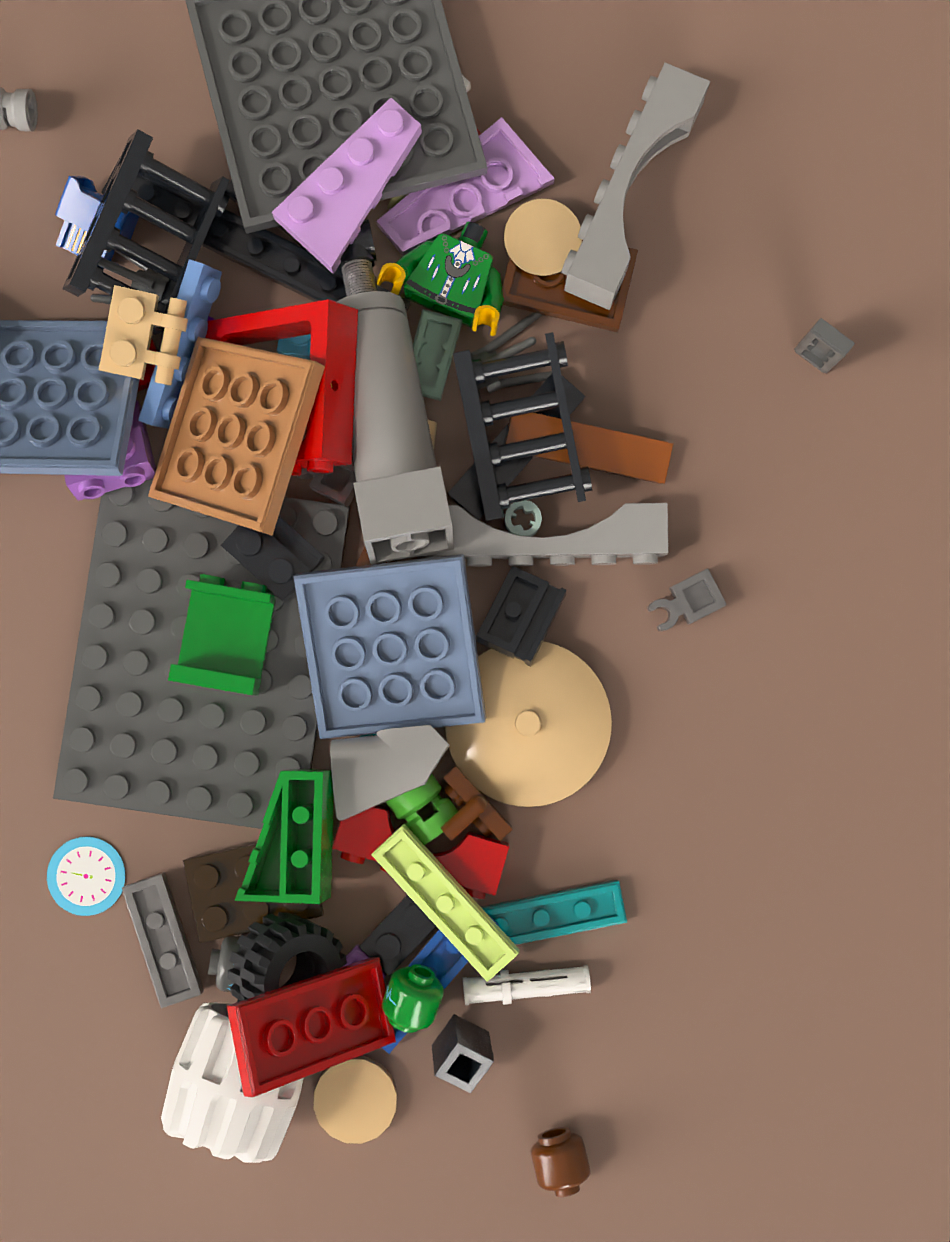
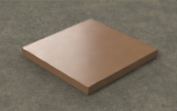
M198 337L148 497L273 535L325 366L312 360Z

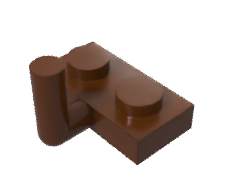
M457 765L444 775L443 778L448 783L443 788L444 791L459 807L466 803L464 807L440 827L450 840H453L472 822L487 838L494 834L500 841L513 830L508 821L481 791L473 786Z

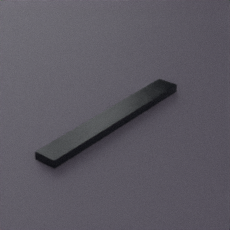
M116 166L114 167V169H113V171H112V173H111V175H110V177H109L107 183L105 184V186H104V188H103V190H102V192H101L103 195H104V193H105V190H106V188H107V186H108V184H109V181H110V179H111V177H112V174H113V172H114ZM146 173L143 177L137 174L132 189L137 191L136 196L192 226L194 225L202 207L201 203ZM226 209L219 218L214 216L202 244L203 247L314 302L328 299L337 302L347 297L343 274L340 273L338 268L332 274L308 250L266 229L246 234L242 218ZM376 284L377 291L391 292ZM401 297L407 313L411 305L410 301Z

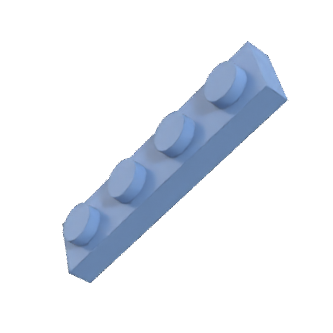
M189 259L177 299L187 301L184 318L188 319L186 332H181L177 356L181 357L179 370L174 369L171 386L155 382L157 365H155L138 421L151 426L169 429L198 337L205 338L208 330L207 319L212 303L218 298L221 289V271Z

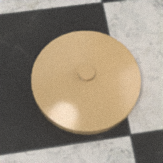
M544 641L531 667L515 657L513 659L494 649H490L478 656L486 721L485 723L445 726L449 750L457 767L479 791L488 797L509 805L524 807L543 806L563 800L581 789L600 767L606 755L611 737L612 719L609 701L600 680L593 670L569 650Z

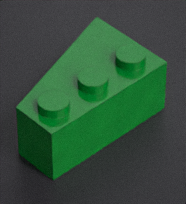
M289 769L280 771L262 822L264 825L256 847L250 855L248 861L250 864L242 887L238 889L235 901L321 904L331 898L334 805L331 770Z

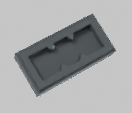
M820 318L801 339L794 350L822 373L827 374L847 355L855 343L824 319Z

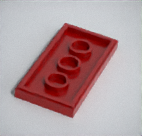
M370 957L227 1006L244 1097L253 1098L396 1042L393 1026L389 1023L388 1017L382 1009V1001L386 989L379 957Z

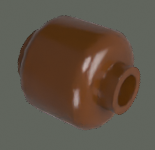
M568 1127L549 1129L538 1135V1141L531 1148L538 1185L544 1190L555 1191L557 1197H567L580 1191L579 1185L585 1182L591 1174L582 1137L571 1133Z

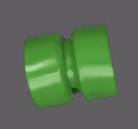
M431 774L425 785L386 801L397 819H406V826L423 845L443 833L440 827L458 812L450 798H441L439 795L442 787L433 774ZM429 803L434 813L422 820L416 811Z

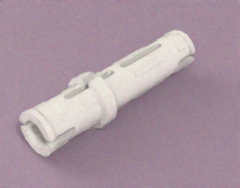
M583 965V967L509 974L508 970H500V975H495L488 982L483 977H463L465 1005L502 1001L503 1005L512 1004L513 999L549 997L583 992L591 993V983L588 965Z

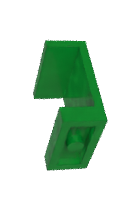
M200 574L199 581L186 580L185 588L192 591L178 665L171 664L168 681L258 696L276 597L266 593V585L242 581L241 589L224 586L225 578Z

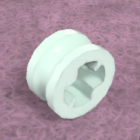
M531 501L514 502L506 511L505 527L511 534L531 537L539 530L542 516L537 505ZM523 509L525 514H533L535 521H530L529 525L532 526L530 529L523 530L521 525L514 526L512 524L511 518L515 519L517 516L514 513L515 511Z

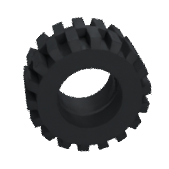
M279 912L278 916L273 914L263 917V924L254 922L248 927L250 933L247 937L241 935L236 942L240 944L238 952L232 951L229 960L234 963V968L228 970V979L234 982L230 987L232 996L238 999L237 1002L341 968L347 964L346 955L340 952L343 946L340 940L333 937L334 933L296 914ZM296 955V966L292 976L283 986L279 987V979L284 966Z

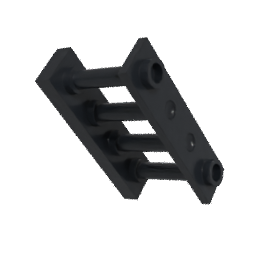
M137 129L127 140L62 289L77 297L84 294L87 288L92 291L97 288L111 296L114 285L137 290L103 272L104 268L98 265L104 250L110 253L113 249L170 279L162 300H158L156 311L167 314L170 298H177L189 259L196 260L214 216L219 218L228 204L230 195L226 194L225 191L230 180L222 176L214 181L210 188L199 184L154 159V153L148 151L153 137ZM146 173L201 203L202 207L194 225L192 226L136 196L137 191L132 189L137 174L143 177ZM131 212L186 241L177 264L121 235V230L115 227L120 213L127 214ZM154 326L152 334L157 335L164 332V328Z
M553 332L545 334L548 349L482 362L481 358L473 360L470 350L453 353L486 521L505 517L503 509L510 508V503L576 490L577 501L583 502L586 501L585 492L593 491L588 466H579L560 369L568 366L564 341L555 343ZM551 366L556 391L490 404L489 400H481L479 385L485 384V379ZM559 407L564 432L499 446L498 442L490 443L487 426L494 425V420ZM563 449L568 450L572 474L508 487L506 483L498 484L495 468L501 467L504 461Z

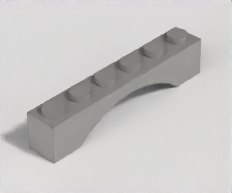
M664 63L658 78L650 76L642 95V100L646 101L642 112L635 109L626 130V134L631 135L627 146L619 144L610 165V168L614 169L615 172L610 181L602 180L595 196L594 203L599 205L594 216L587 214L578 234V238L583 240L578 252L571 249L561 271L562 274L567 275L564 291L610 310L624 280L631 258L625 239L623 222L624 201L627 192L639 172L653 157L670 145L689 136L704 103L710 84L709 80Z
M626 503L610 517L590 528L568 535L545 538L518 536L494 529L475 519L458 505L449 506L453 528L454 549L417 556V558L425 559L464 554V559H467V566L471 567L492 566V559H508L509 566H532L533 559L550 558V565L553 566L575 565V558H591L592 565L616 564V558L633 557V564L636 565L658 564V557H664L668 554V503Z

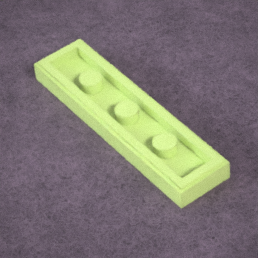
M405 824L371 854L487 982L519 954L520 949Z

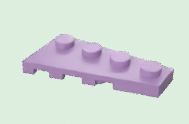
M390 98L272 211L274 219L334 274L341 263L340 258L349 243L353 244L361 231L360 226L371 208L374 209L381 199L382 191L391 176L396 175L421 135V124Z
M501 117L479 135L488 167L487 174L409 193L376 221L377 226L402 255H405L426 240L435 241L440 233L449 235L464 228L466 222L474 223L553 185L554 177Z

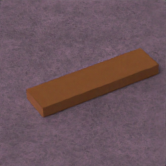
M537 413L510 417L504 444L564 432L562 419ZM571 421L580 467L588 466L592 470L661 485L665 484L673 443ZM567 449L532 456L570 465Z

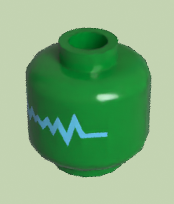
M415 964L411 967L399 968L390 978L383 997L382 1009L388 1017L389 1023L394 1028L408 1033L417 1032L418 1030L428 1028L434 1022L443 999L444 988L440 980L435 977V973L427 966Z

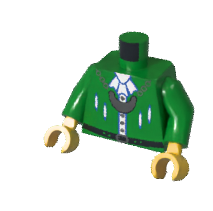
M466 222L459 239L440 233L435 241L426 240L403 255L397 262L386 263L381 268L376 283L378 286L384 281H389L394 284L391 292L398 295L403 283H405V299L439 314L462 319V324L472 328L475 332L477 326L484 324L491 327V336H495L497 333L500 312L504 303L501 274L493 267V256L481 250L488 235V231L482 226L473 222Z

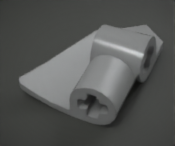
M431 725L384 729L376 733L377 736L332 740L330 746L331 772L337 819L343 821L425 785L448 749L449 744Z

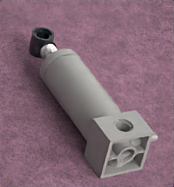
M366 219L361 224V231L353 244L349 243L340 258L341 263L338 266V270L343 274L347 297L337 302L358 309L352 460L356 482L353 485L363 539L370 563L373 565L453 550L454 540L441 466L437 467L405 304L400 296L392 292L377 291L373 274V267L377 259L369 219Z

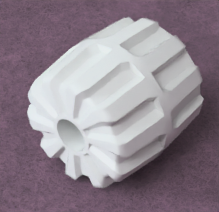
M203 1003L195 1012L173 1065L161 1116L163 1130L171 1137L184 1138L183 1145L192 1149L202 1146L209 1148L213 1156L222 1159H230L236 1156L246 1163H260L272 1160L280 1149L294 1115L304 1078L253 1098L244 1097L227 1006L231 1004Z

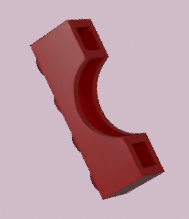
M377 805L340 821L332 849L341 851L340 858L350 862L364 864L365 859L376 861L371 854L395 832L391 822L390 808ZM469 831L451 849L432 854L471 897L485 899L486 893L496 895L509 850V843L491 837L487 838L484 835Z

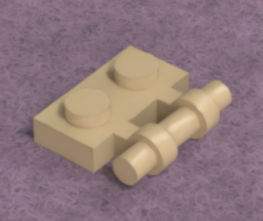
M114 285L99 370L144 380L146 364L148 363L157 365L155 382L171 386L174 369L179 370L181 357L177 356L181 332H186L188 319L184 318L187 301L170 298L167 314L156 312L159 300L157 294ZM154 326L164 328L160 352L149 350Z

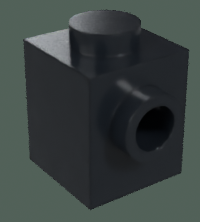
M453 1014L431 1045L434 1076L469 1093L474 1090L494 1062L489 1031Z

